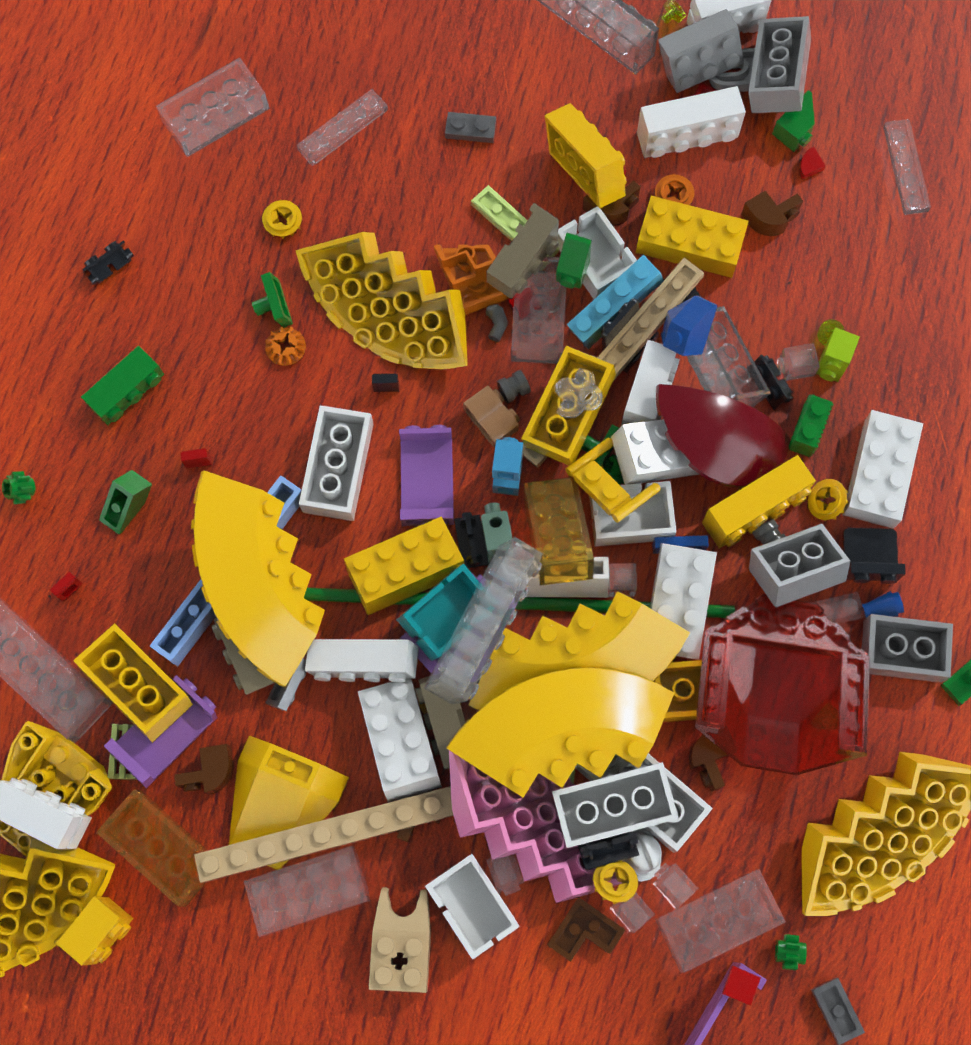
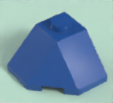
M693 296L667 312L661 332L663 346L682 356L703 354L718 305L700 296Z

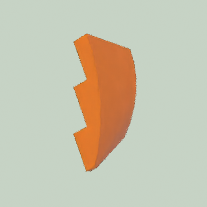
M441 245L434 246V251L450 289L460 290L465 315L509 299L505 294L487 283V270L496 258L489 245H458V248H442Z

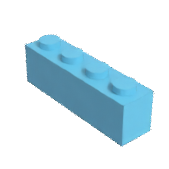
M642 255L577 314L567 326L584 346L589 349L602 337L601 331L605 324L609 321H614L618 316L620 308L626 302L630 303L635 298L640 303L664 281L661 272L645 255Z

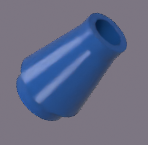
M889 591L868 603L862 604L865 619L871 614L898 617V614L904 613L903 603L898 592L892 593Z

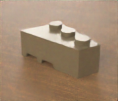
M535 203L529 209L531 216L526 224L523 226L519 223L515 229L518 232L517 236L509 245H504L487 270V283L510 299L516 293L520 294L525 289L528 283L527 279L532 274L536 275L539 272L547 255L551 256L559 245L557 242L559 220Z
M215 617V625H212V629L217 640H223L226 649L222 652L227 664H233L237 674L233 675L238 689H244L247 695L275 683L261 674L248 658L244 659L238 653L239 649L231 639L228 640L216 622L218 619Z
M449 670L419 679L420 687L415 689L419 703L426 704L428 713L423 714L427 730L433 729L435 739L431 740L435 756H441L444 769L450 768L449 750L446 747L458 730L465 724L457 691Z

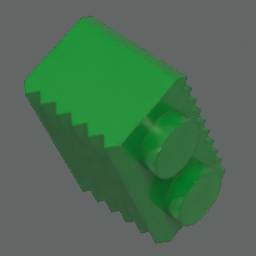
M809 394L790 440L789 450L807 457L813 456L819 447L820 439L834 405L832 401Z

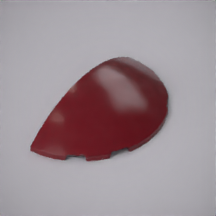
M658 384L656 386L658 416H663L668 429L665 436L675 451L680 450L690 460L688 466L699 475L723 486L742 488L783 464L791 439L767 415L738 400L714 392L677 385Z

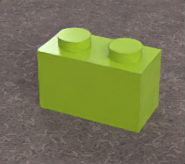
M835 327L823 349L814 373L820 375L824 380L839 382L850 364L860 336Z

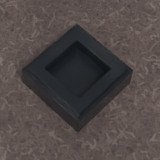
M373 374L372 385L374 392H399L398 374Z

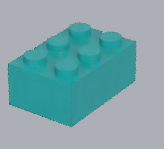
M463 563L396 620L411 638L415 636L419 638L415 643L433 661L444 654L495 609L498 604Z

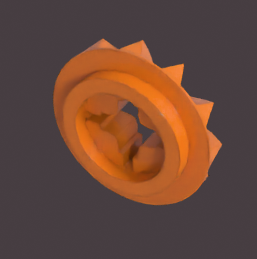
M668 175L657 183L654 196L690 205L694 199V187L687 178L681 175ZM670 190L680 192L677 199L674 196L669 197Z
M280 326L278 330L271 331L270 336L266 339L265 351L267 356L278 365H292L298 362L305 353V339L300 331L298 332L292 327L283 328ZM288 338L289 344L293 347H286L282 353L279 343H284Z

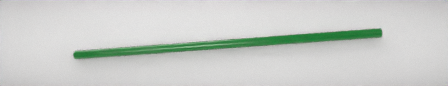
M307 587L304 599L308 601L362 603L355 589ZM420 592L395 604L414 605L427 592ZM502 597L509 605L506 609L576 612L579 604H582L598 613H607L613 601L545 597ZM640 602L650 608L651 602ZM708 604L706 618L734 619L735 606Z

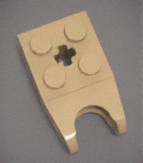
M382 887L372 932L369 990L428 992L431 929L427 889L420 890V898L415 911L409 916L401 917L395 914L391 908L389 889ZM399 952L403 953V958L408 960L407 964L402 965V969L396 968L397 964H393V958L398 957Z

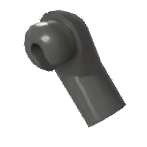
M489 305L486 309V315L492 319L494 325L488 338L494 342H500L508 325V320L504 309L500 305Z

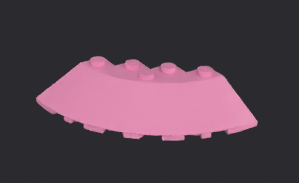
M449 750L452 811L460 838L484 832L492 860L516 854L524 881L548 876L556 903L595 892L592 879L596 868L585 870L578 846L566 847L552 793L555 790L574 786L570 777L562 788L538 773L523 798ZM614 872L611 880L608 882L612 883L613 886L622 884V882L617 881Z

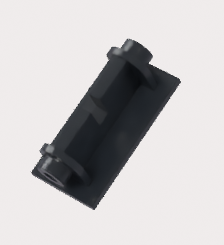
M124 240L119 244L117 241L112 242L104 248L105 254L99 258L94 255L84 262L86 267L82 269L83 273L85 274L88 271L91 273L88 279L93 285L97 282L100 284L113 274L108 267L109 264L112 263L118 271L132 261L131 258L134 255L130 249L124 250L122 248L125 245Z
M760 355L748 367L773 410H776L783 402L786 404L794 399L792 396L793 391L785 379H777L781 373L775 365L773 358H769L768 355Z
M472 512L462 513V517L455 518L454 522L464 565L467 568L489 565L480 514L472 515Z
M632 831L577 845L585 870L640 855L636 846L638 844L637 835L635 832L632 833Z

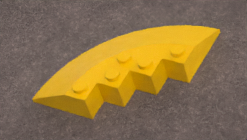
M360 232L295 250L304 278L309 282L314 292V298L317 302H320L327 312L328 318L339 329L343 328L353 336V341L364 349L369 348L385 360L414 368L450 369L468 366L466 320L460 290H446L436 293L430 270L407 273L403 252L389 251L379 254L375 233Z
M202 471L195 491L193 503L196 505L191 529L194 530L195 542L192 545L195 567H198L203 586L201 589L206 602L210 603L218 619L216 622L228 640L231 639L239 649L238 653L244 659L248 658L265 677L282 687H286L316 637L325 611L323 608L304 599L312 574L290 563L298 538L277 527L284 502L261 489Z
M618 591L605 616L579 604L568 628L545 616H542L530 640L505 628L491 654L468 706L481 710L482 706L488 701L493 700L504 693L503 691L520 682H525L545 673L573 668L594 667L618 670L638 675L654 682L680 652L690 632L646 605Z
M590 667L545 673L525 682H520L503 691L504 693L493 700L488 701L482 706L481 710L470 720L468 719L458 730L446 748L524 798L538 773L563 788L577 764L600 778L615 755L629 764L640 768L655 743L674 692L638 675L618 670Z
M899 752L893 778L869 775L863 802L838 799L833 825L808 823L802 846V914L805 916L837 915V912L849 909L852 911L861 910L863 905L873 901L880 903L896 895L894 889L905 881L909 880L914 883L925 874V867L934 862L937 857L942 858L955 843L952 840L961 826L965 828L969 822L967 816L971 811V766L923 754Z
M32 837L26 859L0 854V977L5 976V971L19 964L26 967L40 959L39 955L53 949L57 945V941L94 896L102 897L114 871L115 864L78 847L77 849H56Z

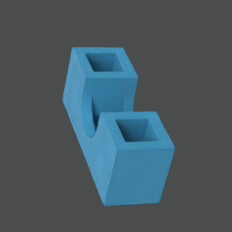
M505 437L502 440L496 439L492 467L493 493L514 496L519 494L523 442H518L515 438Z

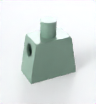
M494 502L486 504L484 506L485 514L481 515L489 570L501 568V556L515 557L508 512L501 511L500 504Z

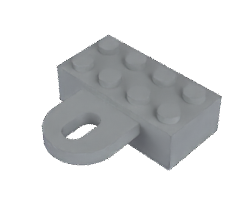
M809 16L760 19L755 48L742 49L744 63L732 68H740L742 70L739 72L721 73L710 78L711 86L716 90L738 86L739 92L748 91L752 113L802 111L811 44Z

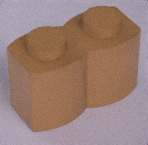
M486 386L465 401L463 409L488 442L495 448L496 439L502 440L505 437H510L519 430L518 422L520 419L512 408L508 410L503 405L504 398L497 389L492 390L489 386Z

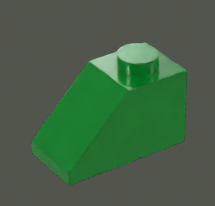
M808 90L804 94L802 111L785 112L776 121L772 132L773 136L793 152L800 146L805 147L813 137L811 132L815 121L812 92Z
M566 233L556 270V281L566 288H581L590 263L592 240Z
M133 470L113 480L99 521L117 534H121L146 503L152 483Z

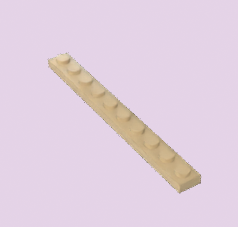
M682 259L597 357L614 365L616 372L614 380L647 343V340L662 326L667 312L681 304L704 277V272L687 259ZM523 443V457L539 468L547 456L526 448Z
M451 786L194 854L200 883L454 816Z

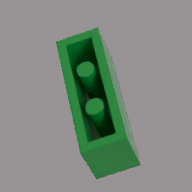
M138 345L84 393L81 398L108 426L111 422L119 420L123 412L130 405L138 403L149 388L158 385L164 373L160 366Z

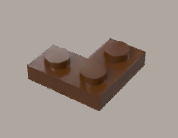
M578 897L547 945L570 962L586 938L611 954L624 934L625 929Z

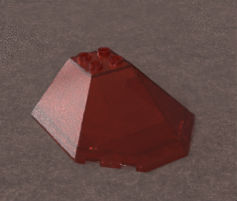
M763 594L756 598L751 605L746 608H740L727 616L725 621L717 626L713 625L705 631L695 728L741 766L791 775H800L867 756L870 657L863 649L859 650L850 641L851 637L837 622H831L824 614V609L818 603L794 600L775 607L768 596Z

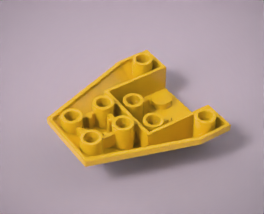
M30 721L24 724L12 742L2 780L10 781L11 778L20 781L22 779L31 781L38 785L36 790L44 793L46 791L55 793L62 797L60 802L68 805L74 803L86 809L84 814L88 816L98 810L112 789L103 765L64 734ZM0 821V836L23 855L27 856L32 836Z
M249 736L237 763L229 845L324 820L339 803L349 777L274 744ZM288 860L268 866L280 871Z

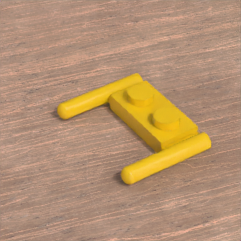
M606 438L565 470L618 523L657 494L661 488L658 483H652L631 499L630 495L595 461V459L613 447V440Z

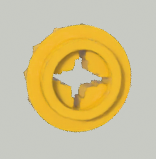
M287 200L271 203L264 210L262 216L265 230L273 237L280 236L282 239L288 235L293 236L294 232L300 229L302 221L301 211L298 206ZM278 213L283 218H287L286 226L285 224L283 225L282 222H279Z
M825 479L814 485L811 489L812 492L808 496V507L812 515L826 521L836 519V516L844 513V507L849 502L847 500L848 491L842 483L834 479ZM829 496L836 499V501L829 504L821 501V499L829 498Z
M618 861L595 869L592 881L594 882L595 892L602 896V900L611 901L613 904L619 902L626 903L636 893L638 878L636 872L628 863ZM614 872L617 881L622 882L616 891H614L613 884L608 882L611 880Z

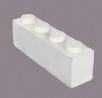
M501 556V597L608 598V557Z
M314 639L307 651L305 671L313 675L314 679L318 681H330V678H339L341 681L354 682L355 678H364L365 681L380 682V678H389L392 682L402 683L405 682V679L416 678L419 647L410 640Z

